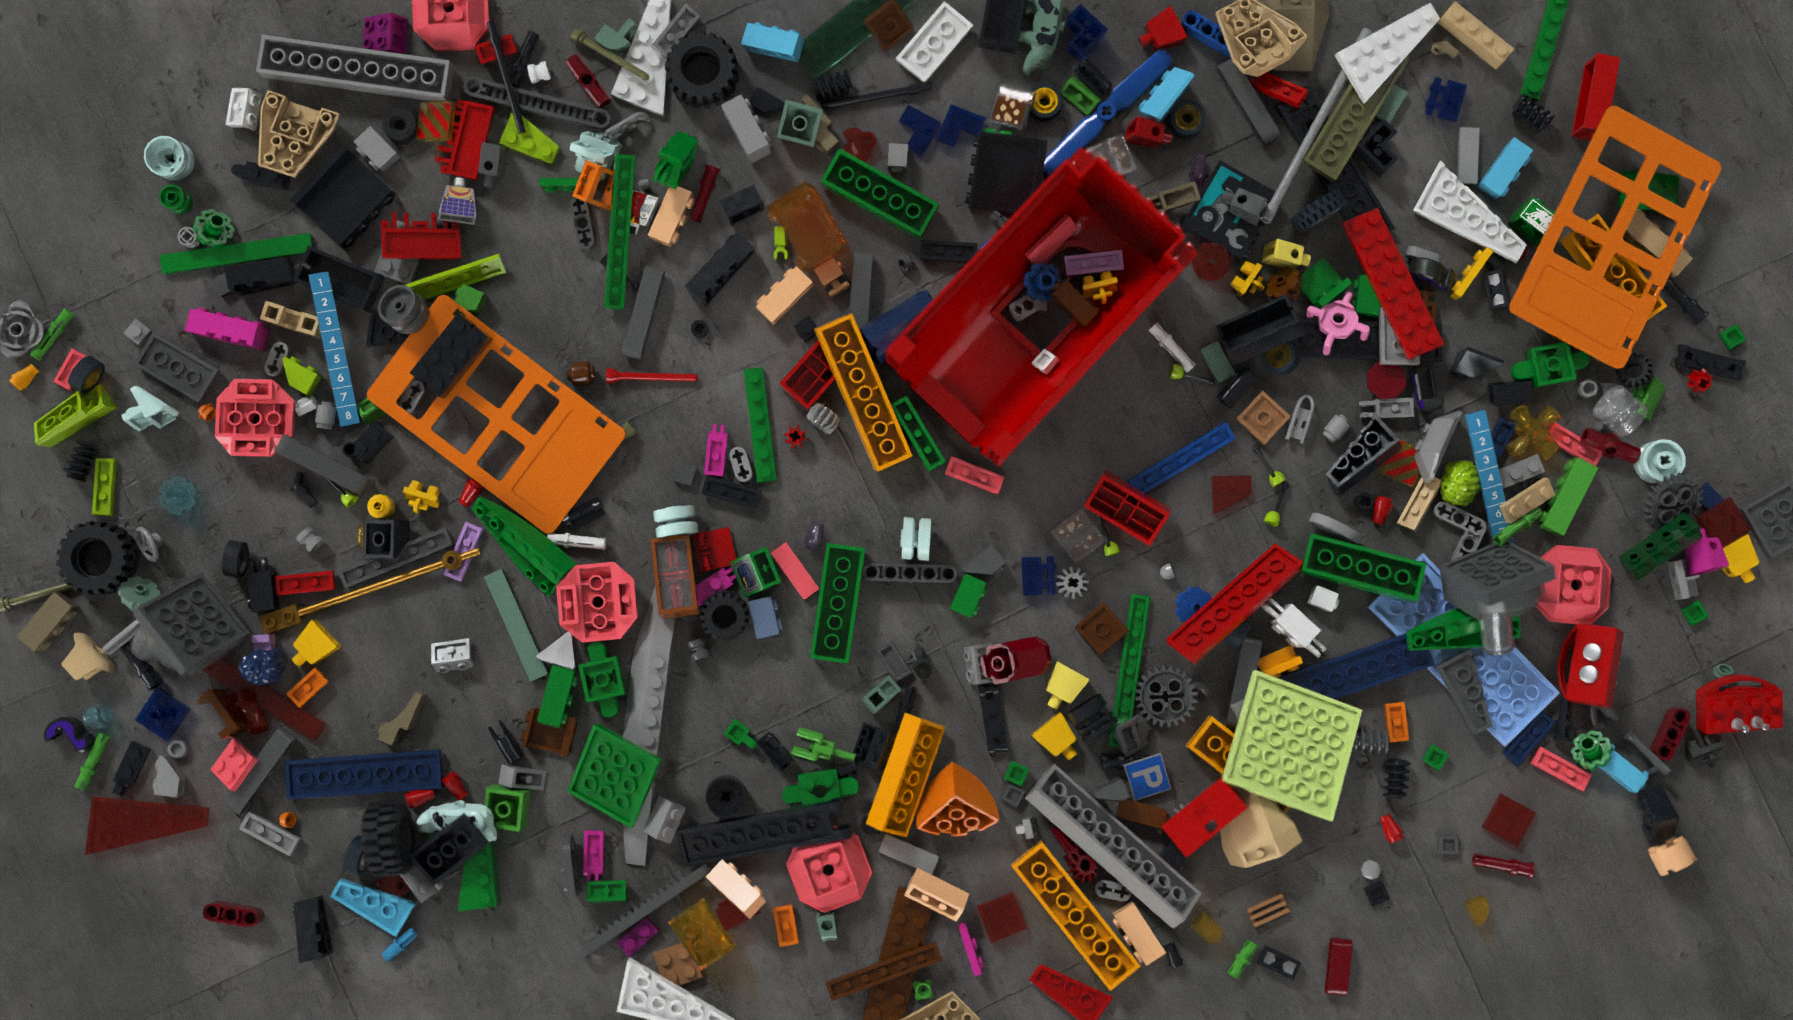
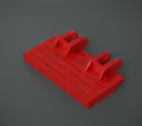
M457 99L456 108L462 109V111L450 109V114L446 111V114L449 116L461 118L460 123L446 120L449 123L448 127H451L447 144L454 146V148L438 145L437 148L440 152L452 154L451 159L435 157V162L445 164L441 166L440 173L478 181L482 142L487 143L495 108L489 105Z
M392 212V228H390L389 221L381 220L382 259L460 260L459 223L451 222V229H448V221L442 220L443 229H436L437 218L435 213H431V229H429V221H412V228H409V213H404V228H397L396 212Z

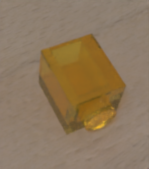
M1204 912L1191 925L1210 945L1213 942H1218L1223 935V929Z

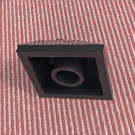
M1467 347L1457 352L1450 374L1455 375L1454 378L1457 380L1466 381L1504 364L1505 360Z
M364 519L363 558L396 559L409 540L410 521Z

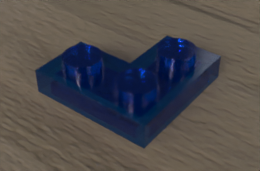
M909 104L899 120V123L914 131L908 142V149L923 157L941 126V122Z
M951 104L938 134L937 141L955 147L961 130L972 135H978L979 131L983 128L986 118Z

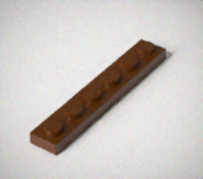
M934 941L827 980L825 983L830 998L834 1001L940 962L942 957L937 943Z

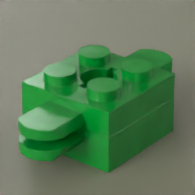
M679 130L674 136L669 137L666 147H662L659 151L658 157H660V160L655 167L656 172L653 182H660V185L663 187L665 185L673 189L678 187L692 168L699 141L697 137L690 136L689 133H683Z
M1566 342L1531 348L1524 352L1526 361L1517 362L1512 365L1510 374L1514 380L1530 379L1533 389L1567 383L1577 379L1575 370L1585 368L1589 363V357L1582 351L1571 352L1570 345Z
M594 641L587 649L590 662L578 665L586 703L598 700L601 714L604 717H613L619 713L617 696L628 694L620 656L609 658L606 645L603 642Z
M837 768L799 773V784L784 788L782 799L788 805L802 803V806L826 802L837 797L855 795L859 789V784L854 777L839 778Z

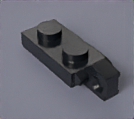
M136 741L130 742L115 774L114 782L116 784L112 793L119 796L124 795L126 788H131L136 783L151 748Z

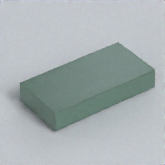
M1394 84L1374 118L1380 122L1385 119L1390 124L1408 92Z
M1218 341L1200 350L1218 384L1235 375Z

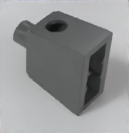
M482 142L478 173L485 174L483 186L494 188L496 177L503 178L509 148Z
M1239 188L1236 194L1226 190L1221 199L1230 204V212L1255 226H1258L1261 220L1260 217L1267 205L1266 198Z

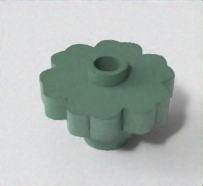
M138 576L129 577L127 582L120 584L118 596L122 597L121 602L133 612L138 606L159 596L161 593L157 589V584L152 580H143Z

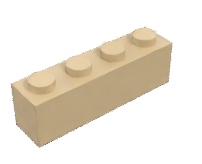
M1456 1L1437 22L1495 70L1514 50L1512 46Z
M1636 209L1623 237L1631 245L1659 259L1670 236L1663 233L1658 224L1647 219L1643 211ZM1682 249L1669 275L1670 278L1678 276L1693 259L1689 256V252L1686 249Z

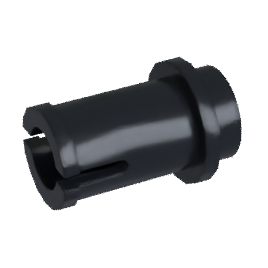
M1175 942L1163 946L1170 962L1169 966H1172V969L1182 966L1183 958H1180Z

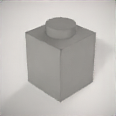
M889 143L887 166L888 170H891L892 173L899 174L907 170L908 144Z

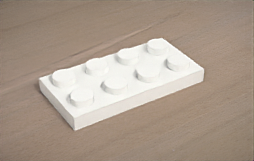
M944 1L896 57V61L923 83H926L973 28V24Z

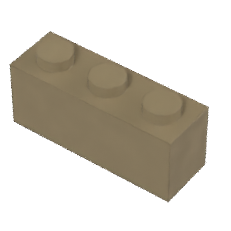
M53 592L18 634L17 638L34 652L47 650L52 644V639L64 630L63 626L66 622L75 617L79 606L64 593Z

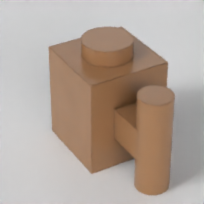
M834 258L814 269V273L824 289L832 285L833 289L827 292L831 299L851 287L847 280L841 284L838 281L844 277L843 271L845 269L840 261L836 262Z

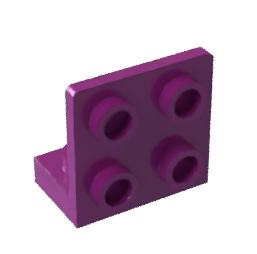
M394 13L365 17L363 49L406 54L408 19Z

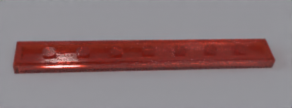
M224 659L202 670L313 740H317L327 724L303 708H298L295 703L266 685L248 683L241 677V672L238 668Z

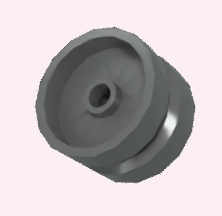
M396 285L389 288L380 298L378 314L384 322L399 333L411 334L423 327L427 321L429 306L425 299L410 287Z

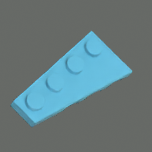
M343 878L338 881L330 896L395 937L399 935L417 903Z

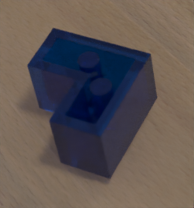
M1081 3L1066 20V25L1077 34L1068 43L1067 51L1080 63L1106 37L1108 31Z

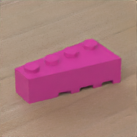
M198 307V310L190 308L184 331L265 352L270 329L264 327L265 323L258 321L249 322L246 321L247 319L238 316L231 318L228 317V314L222 312L213 314L209 313L210 310Z

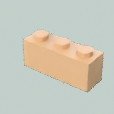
M679 186L676 189L668 188L648 233L650 239L668 247H672L673 243L676 244L679 238L680 226L683 227L687 220L686 212L692 208L695 201L691 191Z
M797 266L794 269L790 268L784 274L785 278L780 283L778 281L774 283L770 288L771 292L767 296L764 294L757 301V310L772 325L814 286L813 282Z
M721 860L706 878L750 919L766 902L762 897L764 893L756 885L752 887L749 884L751 881L744 874L741 876L737 874L738 869L731 862L726 864Z
M917 868L909 881L904 896L957 922L964 911L969 893Z
M1132 901L1112 913L1115 917L1112 921L1118 930L1123 929L1126 934L1123 938L1128 946H1134L1136 949L1134 955L1140 963L1144 962L1147 966L1166 953Z

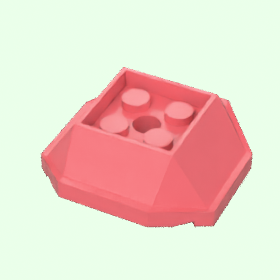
M412 0L413 30L436 52L474 50L475 45H478V42L489 31L487 22L490 21L489 0ZM454 6L452 12H446L448 7Z
M233 379L216 400L215 437L231 456L272 457L277 453L274 450L283 434L294 438L296 401L275 380ZM256 415H259V422L257 424H254V417Z
M1555 545L1540 557L1554 565L1556 579L1544 584L1545 593L1541 594L1532 604L1537 607L1549 622L1592 625L1609 609L1612 570L1596 548ZM1573 580H1575L1578 585L1576 590H1574L1571 586Z
M616 562L575 565L556 586L559 624L582 643L622 639L638 618L635 579ZM597 597H602L604 601L600 608L596 607L594 603Z
M854 833L852 837L844 840L795 847L786 863L799 900L824 913L861 899L872 874V869L859 835ZM830 864L834 867V872L826 874L823 867Z

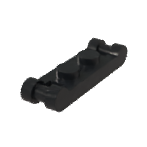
M1678 345L1677 351L1679 353L1678 357L1675 358L1674 364L1698 371L1705 369L1710 374L1732 380H1742L1743 374L1741 372L1742 368H1745L1746 361L1699 350L1688 345ZM1687 354L1690 355L1689 360L1686 359ZM1730 365L1734 366L1733 372L1729 371Z
M994 683L986 687L980 685L978 690L989 755L995 754L997 751H1002V753L1008 752L998 685ZM993 693V699L986 700L985 694ZM1000 737L1001 743L993 744V738Z

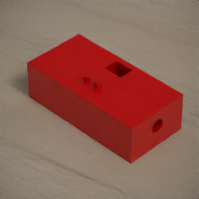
M1597 53L1584 64L1571 137L1591 141L1606 109L1613 104L1620 57Z
M819 340L814 343L779 382V385L806 410L835 380L834 375L826 382L820 377L826 369L831 373L832 370Z
M1104 470L1083 506L1149 546L1171 513V508L1107 470ZM1131 495L1134 498L1138 499V501L1135 502L1132 499L1128 498V496Z
M1221 777L1161 827L1187 858L1250 806L1234 786L1224 782ZM1214 820L1218 827L1211 832L1206 825Z

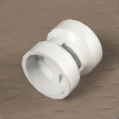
M546 61L540 62L539 65H527L532 84L538 83L542 79L545 81L551 80L550 70Z

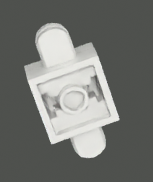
M1269 598L1267 602L1277 613L1266 603L1261 605L1273 617L1269 621L1272 624L1271 628L1279 635L1283 634L1286 636L1287 639L1285 641L1293 648L1295 646L1297 648L1306 647L1317 658L1321 656V653L1315 647L1322 652L1326 650V647L1315 638L1321 630L1293 604H1284L1281 607L1272 598Z

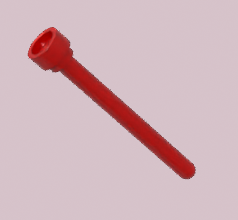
M615 368L606 369V383H615L619 380L696 382L699 379L696 374L619 372Z

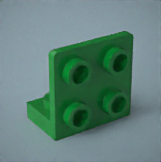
M1322 258L1302 274L1303 279L1300 281L1302 283L1300 290L1314 307L1321 309L1351 285L1352 282L1348 277L1342 280L1326 259Z

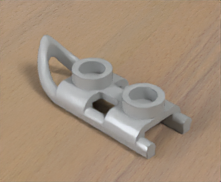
M637 112L605 130V133L602 135L604 138H612L614 141L622 136L621 132L627 129L630 132L638 127L636 123L638 120L651 122V118L644 112Z
M1303 395L1298 400L1285 439L1289 440L1292 437L1301 440L1300 444L1304 443L1315 406L1311 396ZM1305 398L1309 399L1311 403L1310 411L1299 407ZM1295 419H1298L1296 426H1293ZM1303 421L1306 422L1304 429L1301 428Z

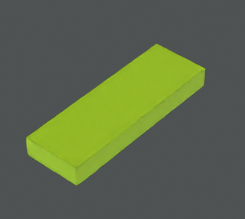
M96 458L92 515L114 516L117 459Z

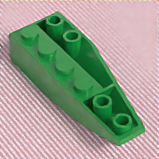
M481 496L478 497L472 508L473 512L519 570L550 597L557 590L556 586L577 564L535 527L500 505Z
M1459 608L1438 615L1406 632L1409 651L1487 647L1483 615L1482 620H1477ZM1519 609L1508 611L1510 640L1521 637Z

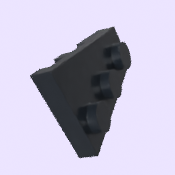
M371 310L366 348L404 342L410 334L399 333L381 319L378 310Z

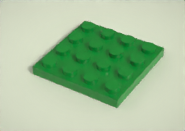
M596 723L592 727L567 792L624 825L633 828L636 825L662 759Z

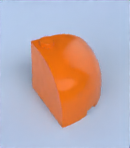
M954 762L948 764L930 782L920 800L916 817L918 829L934 835L951 833V836L967 835V832L977 829L982 831L999 821L997 805L986 786L974 774Z

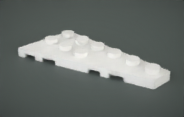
M649 0L625 58L629 63L648 73L649 79L645 81L622 67L611 96L664 116L667 80L665 63L667 59H664L651 45L670 23L671 0Z
M1431 3L1335 54L1336 59L1363 104L1438 22L1440 18Z
M1440 160L1412 212L1484 248L1488 247L1494 253L1517 263L1526 244L1511 229H1508L1500 221L1501 219L1494 215L1488 209V206L1459 181L1458 177L1453 172L1451 173Z
M629 957L617 1012L648 1020H735Z

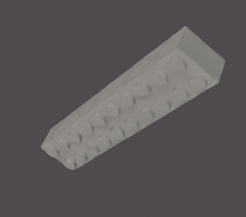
M262 35L256 68V72L266 79L439 103L450 102L455 70L450 60Z
M1052 765L1041 776L1025 799L1171 928H1175L1184 922L1202 893L1058 766Z

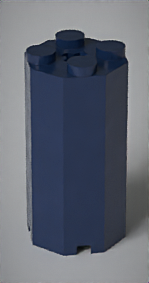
M927 290L916 293L859 329L874 363L880 365L886 361L885 350L932 302V297Z

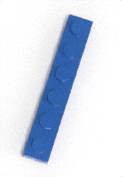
M1223 422L1130 478L1127 482L1146 493L1236 438L1227 422Z

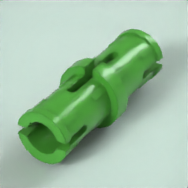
M1247 939L1239 954L1235 955L1236 959L1227 973L1238 979L1245 966L1249 965V960L1258 946Z

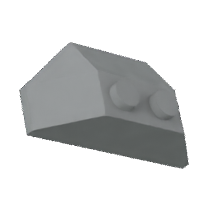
M1457 411L1435 418L1423 427L1421 433L1424 435L1422 440L1419 439L1415 445L1414 450H1416L1414 459L1425 483L1428 484L1434 479L1463 412Z

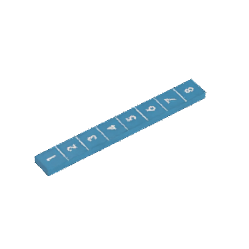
M329 273L310 274L309 280L340 427L357 424L360 421Z
M1480 410L1466 414L1465 419L1493 540L1494 535L1510 524L1505 522L1499 507L1506 500L1486 411ZM1514 537L1508 540L1515 544Z

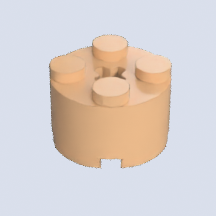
M1683 835L1665 840L1666 844L1648 848L1649 856L1660 876L1668 875L1667 870L1676 872L1697 861Z

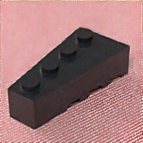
M1376 413L1368 425L1364 426L1355 441L1351 442L1346 452L1338 458L1326 473L1328 482L1340 496L1402 449L1399 438Z

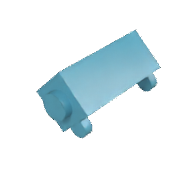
M1614 750L1610 753L1611 761L1605 767L1598 766L1629 792L1637 793L1646 786L1649 773L1646 770L1643 772L1639 771Z

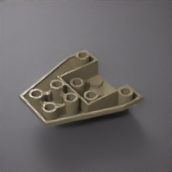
M1256 0L1296 23L1307 35L1306 41L1291 59L1273 68V72H1311L1329 18V0Z

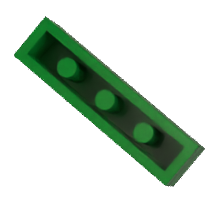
M907 395L891 404L899 425L927 472L930 473L944 465L946 462Z

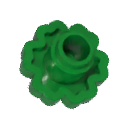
M214 209L202 211L201 215L197 216L194 220L193 230L197 232L196 239L203 245L210 244L214 248L223 247L233 237L234 227L230 225V217L226 216L224 212L217 213Z
M1590 730L1587 735L1582 733L1574 739L1575 747L1571 749V753L1575 762L1580 763L1584 769L1595 770L1598 766L1605 767L1611 761L1610 753L1614 749L1609 738L1604 737L1601 732Z

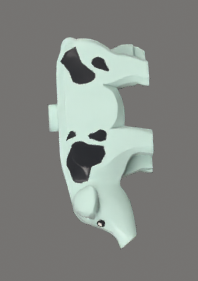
M456 801L440 806H431L419 816L416 822L419 824L417 826L419 832L432 833L435 830L439 831L465 813L489 842L497 839V831L493 825V814L488 807L482 804H467L464 801Z

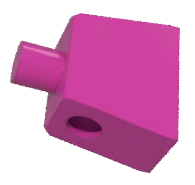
M1700 528L1703 537L1685 548L1688 576L1702 575L1729 566L1719 538H1707L1705 528Z

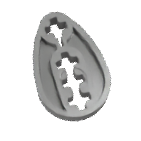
M1313 512L1310 517L1309 523L1350 543L1359 545L1363 537L1355 530L1328 516Z

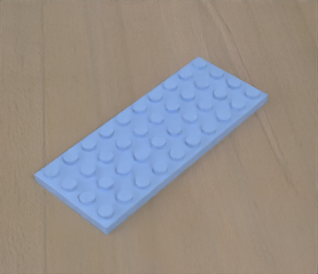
M1424 553L1416 559V561L1427 563L1417 602L1413 604L1379 595L1367 606L1395 636L1404 634L1438 615L1457 608L1444 600L1440 570ZM1511 642L1508 646L1499 649L1488 646L1471 648L1473 661L1477 668L1479 684L1482 687L1483 699L1486 702L1492 724L1487 730L1502 746H1506L1560 693ZM1468 648L1430 650L1435 665L1427 667V669L1446 687L1435 666Z

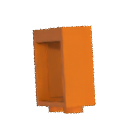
M586 160L572 196L611 211L614 171ZM604 172L609 174L610 178L600 202L594 200L593 197Z

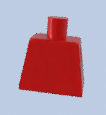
M1169 6L1146 23L1144 28L1146 34L1138 38L1143 48L1152 44L1155 51H1158L1161 48L1167 49L1185 43L1187 35L1172 6Z
M1137 116L1127 125L1124 142L1155 148L1161 143L1170 145L1172 134L1164 132V124Z

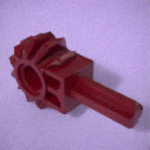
M1055 826L1051 833L1067 853L1063 858L1067 866L1071 867L1068 870V874L1073 873L1072 880L1078 878L1081 884L1084 881L1087 883L1091 882L1092 878L1097 877L1096 871L1100 870V867L1095 866L1098 862L1093 860L1079 845L1076 847L1072 840ZM1081 862L1085 863L1087 867L1086 871H1083L1080 868Z

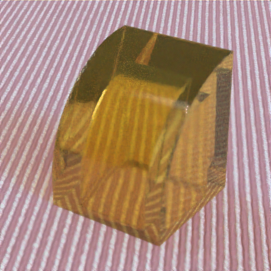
M1479 895L1463 902L1471 923L1477 927L1482 925L1489 915V904L1486 897Z

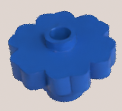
M1042 262L1030 266L1029 272L1023 275L1022 285L1027 288L1025 291L1026 295L1032 300L1039 299L1042 302L1051 300L1052 298L1048 295L1052 291L1051 288L1056 281H1062L1061 278L1057 277L1059 274L1058 269L1054 268L1052 264L1045 266Z
M1188 587L1186 592L1179 593L1178 598L1175 600V604L1178 606L1175 609V614L1180 621L1186 622L1212 598L1208 592L1202 591L1199 587Z

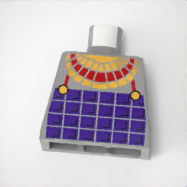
M455 178L454 186H446L438 213V220L475 224L474 190L472 188H465L466 180L464 178Z

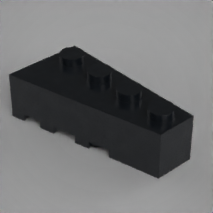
M739 233L730 235L725 241V245L714 253L713 257L685 285V288L696 300L706 307L756 251L754 246Z

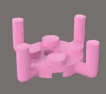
M1350 291L1345 293L1342 301L1337 300L1326 304L1322 309L1313 306L1307 308L1305 319H1313L1314 315L1318 316L1319 328L1321 332L1327 335L1322 351L1324 355L1330 354L1335 338L1346 339L1355 330L1361 331V340L1365 341L1368 338L1370 327L1358 322V314L1350 304L1352 299ZM1335 316H1341L1344 319V321L1342 323H1336L1333 320V318Z

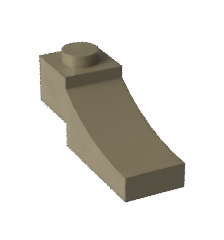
M807 94L801 99L802 104L819 108ZM822 112L815 146L821 153L825 152L829 155L839 147V141L829 131L833 127L832 122Z
M1195 181L1148 197L1155 204L1154 207L1159 212L1163 211L1164 213L1201 200Z
M415 691L409 704L400 715L392 721H385V723L381 724L378 730V734H380L378 740L390 745H396L403 729H412L427 694Z

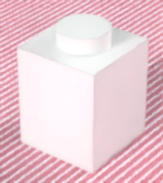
M1315 585L1306 604L1332 612L1339 604V594Z

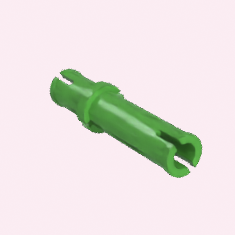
M64 308L57 319L50 323L51 327L44 334L40 343L30 352V355L41 361V358L61 332H65V327L75 314ZM63 320L62 324L58 327V329H57V330L55 331V333H54V330L56 329V327H57V326L60 324V322ZM51 336V338L49 339V341L46 343V345H45V346L43 347V349H42L41 347L44 345V343L47 341V339Z
M1539 507L1534 508L1494 535V543L1503 546L1520 531L1529 528L1536 519L1542 516L1541 509Z
M98 732L86 762L80 768L81 773L74 787L79 789L83 781L81 790L86 791L92 775L96 773L95 768L111 737L110 735L105 734L103 741H101L104 733Z

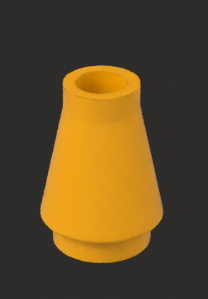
M30 363L27 367L11 375L12 378L9 381L19 391H22L29 386L40 371Z

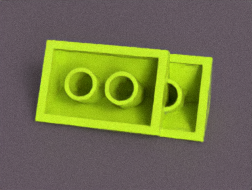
M101 384L87 394L77 391L34 422L35 444L53 447L118 407Z

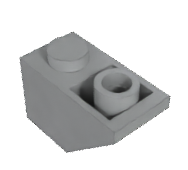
M170 755L159 756L155 765L157 775L153 781L154 795L168 797L184 796L186 775Z

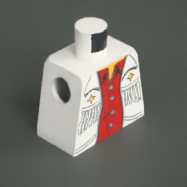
M633 190L630 234L637 235L639 225H650L660 202V197Z

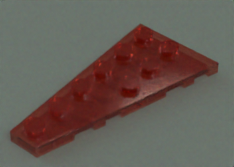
M93 796L85 855L208 827L210 807Z

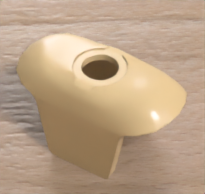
M81 632L74 633L75 646L62 662V666L75 680H80L81 678L88 680L102 670L115 673L114 662L89 635Z

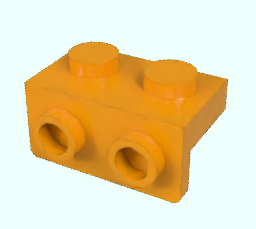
M1289 645L1259 658L1258 667L1262 673L1278 678L1282 676L1281 672L1285 670L1292 672L1299 669L1298 665L1302 664L1303 661L1300 656H1296L1293 647Z

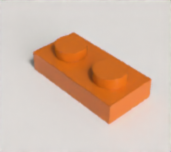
M315 667L286 694L298 708H302L330 681Z
M1405 702L1385 703L1384 712L1389 742L1409 741Z
M793 905L773 907L779 946L799 944Z

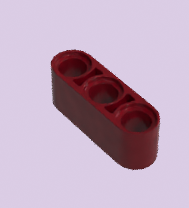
M1676 707L1667 710L1650 747V750L1661 760L1667 761L1674 756L1690 721L1688 710ZM1677 712H1679L1681 716L1679 721L1675 719V715ZM1671 729L1673 735L1669 739L1667 736V732ZM1661 747H1663L1665 750L1663 756L1659 754V750Z
M215 901L203 908L204 918L213 922L250 928L264 920V912L258 907ZM213 906L218 910L217 915L212 913ZM232 909L237 913L236 919L231 916ZM250 913L256 916L255 922L250 920Z
M1330 938L1325 977L1326 994L1347 996L1352 957L1351 939Z

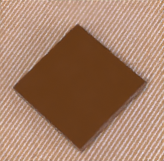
M888 0L863 20L884 52L914 30V27L896 0Z
M1105 602L1100 604L1075 626L1100 656L1129 632L1127 627Z

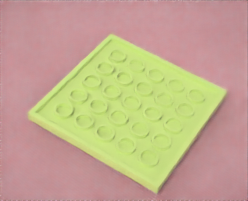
M1257 670L1252 671L1223 773V781L1327 821H1333L1362 710Z

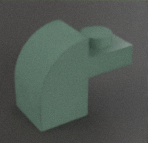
M628 18L618 32L605 24L594 37V40L614 54H623L630 49L631 44L628 40L632 39L637 32L636 23Z
M888 675L867 693L861 701L874 714L900 692L901 689Z

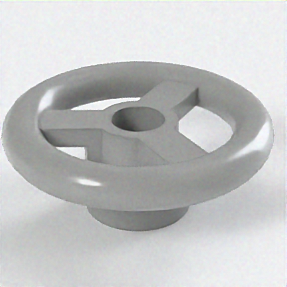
M144 527L136 528L135 539L139 550L148 561L156 562L159 558L158 548L162 547L160 536L157 533L151 534Z

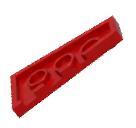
M1039 964L1028 978L1030 982L1078 1020H1097L1113 999L1108 994L1042 964Z

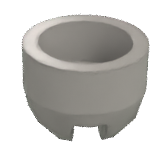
M1170 563L1164 565L1160 570L1161 577L1168 580L1175 578Z

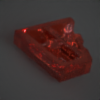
M1251 475L1211 477L1213 513H1218L1252 495Z

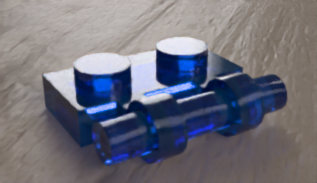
M1435 77L1433 84L1429 88L1430 95L1429 99L1425 102L1426 109L1424 114L1431 116L1433 109L1439 110L1437 118L1455 123L1458 119L1467 85L1448 80L1446 86L1440 85L1442 79ZM1438 93L1443 94L1441 102L1436 101Z
M1054 556L1046 557L1047 564H1041V557H1021L1023 596L1042 595V587H1047L1048 595H1055L1057 581H1055L1054 570H1056V564H1054ZM1041 570H1047V581H1042Z

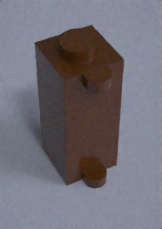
M1068 276L1062 281H1056L1048 295L1080 327L1086 326L1097 315L1100 308L1098 306L1093 307L1069 283L1070 278Z
M1127 798L1119 800L1116 818L1119 821L1120 818L1156 827V833L1161 834L1163 829L1161 826L1169 820V814H1167L1168 810Z

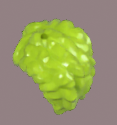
M1467 460L1446 464L1441 478L1440 494L1442 499L1447 503H1451V505L1467 506L1473 502L1474 497L1481 491L1476 465Z

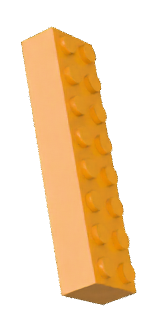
M847 314L815 328L814 331L873 469L878 472L912 457V453L853 314Z
M1041 840L1011 863L1012 868L1110 991L1141 967Z

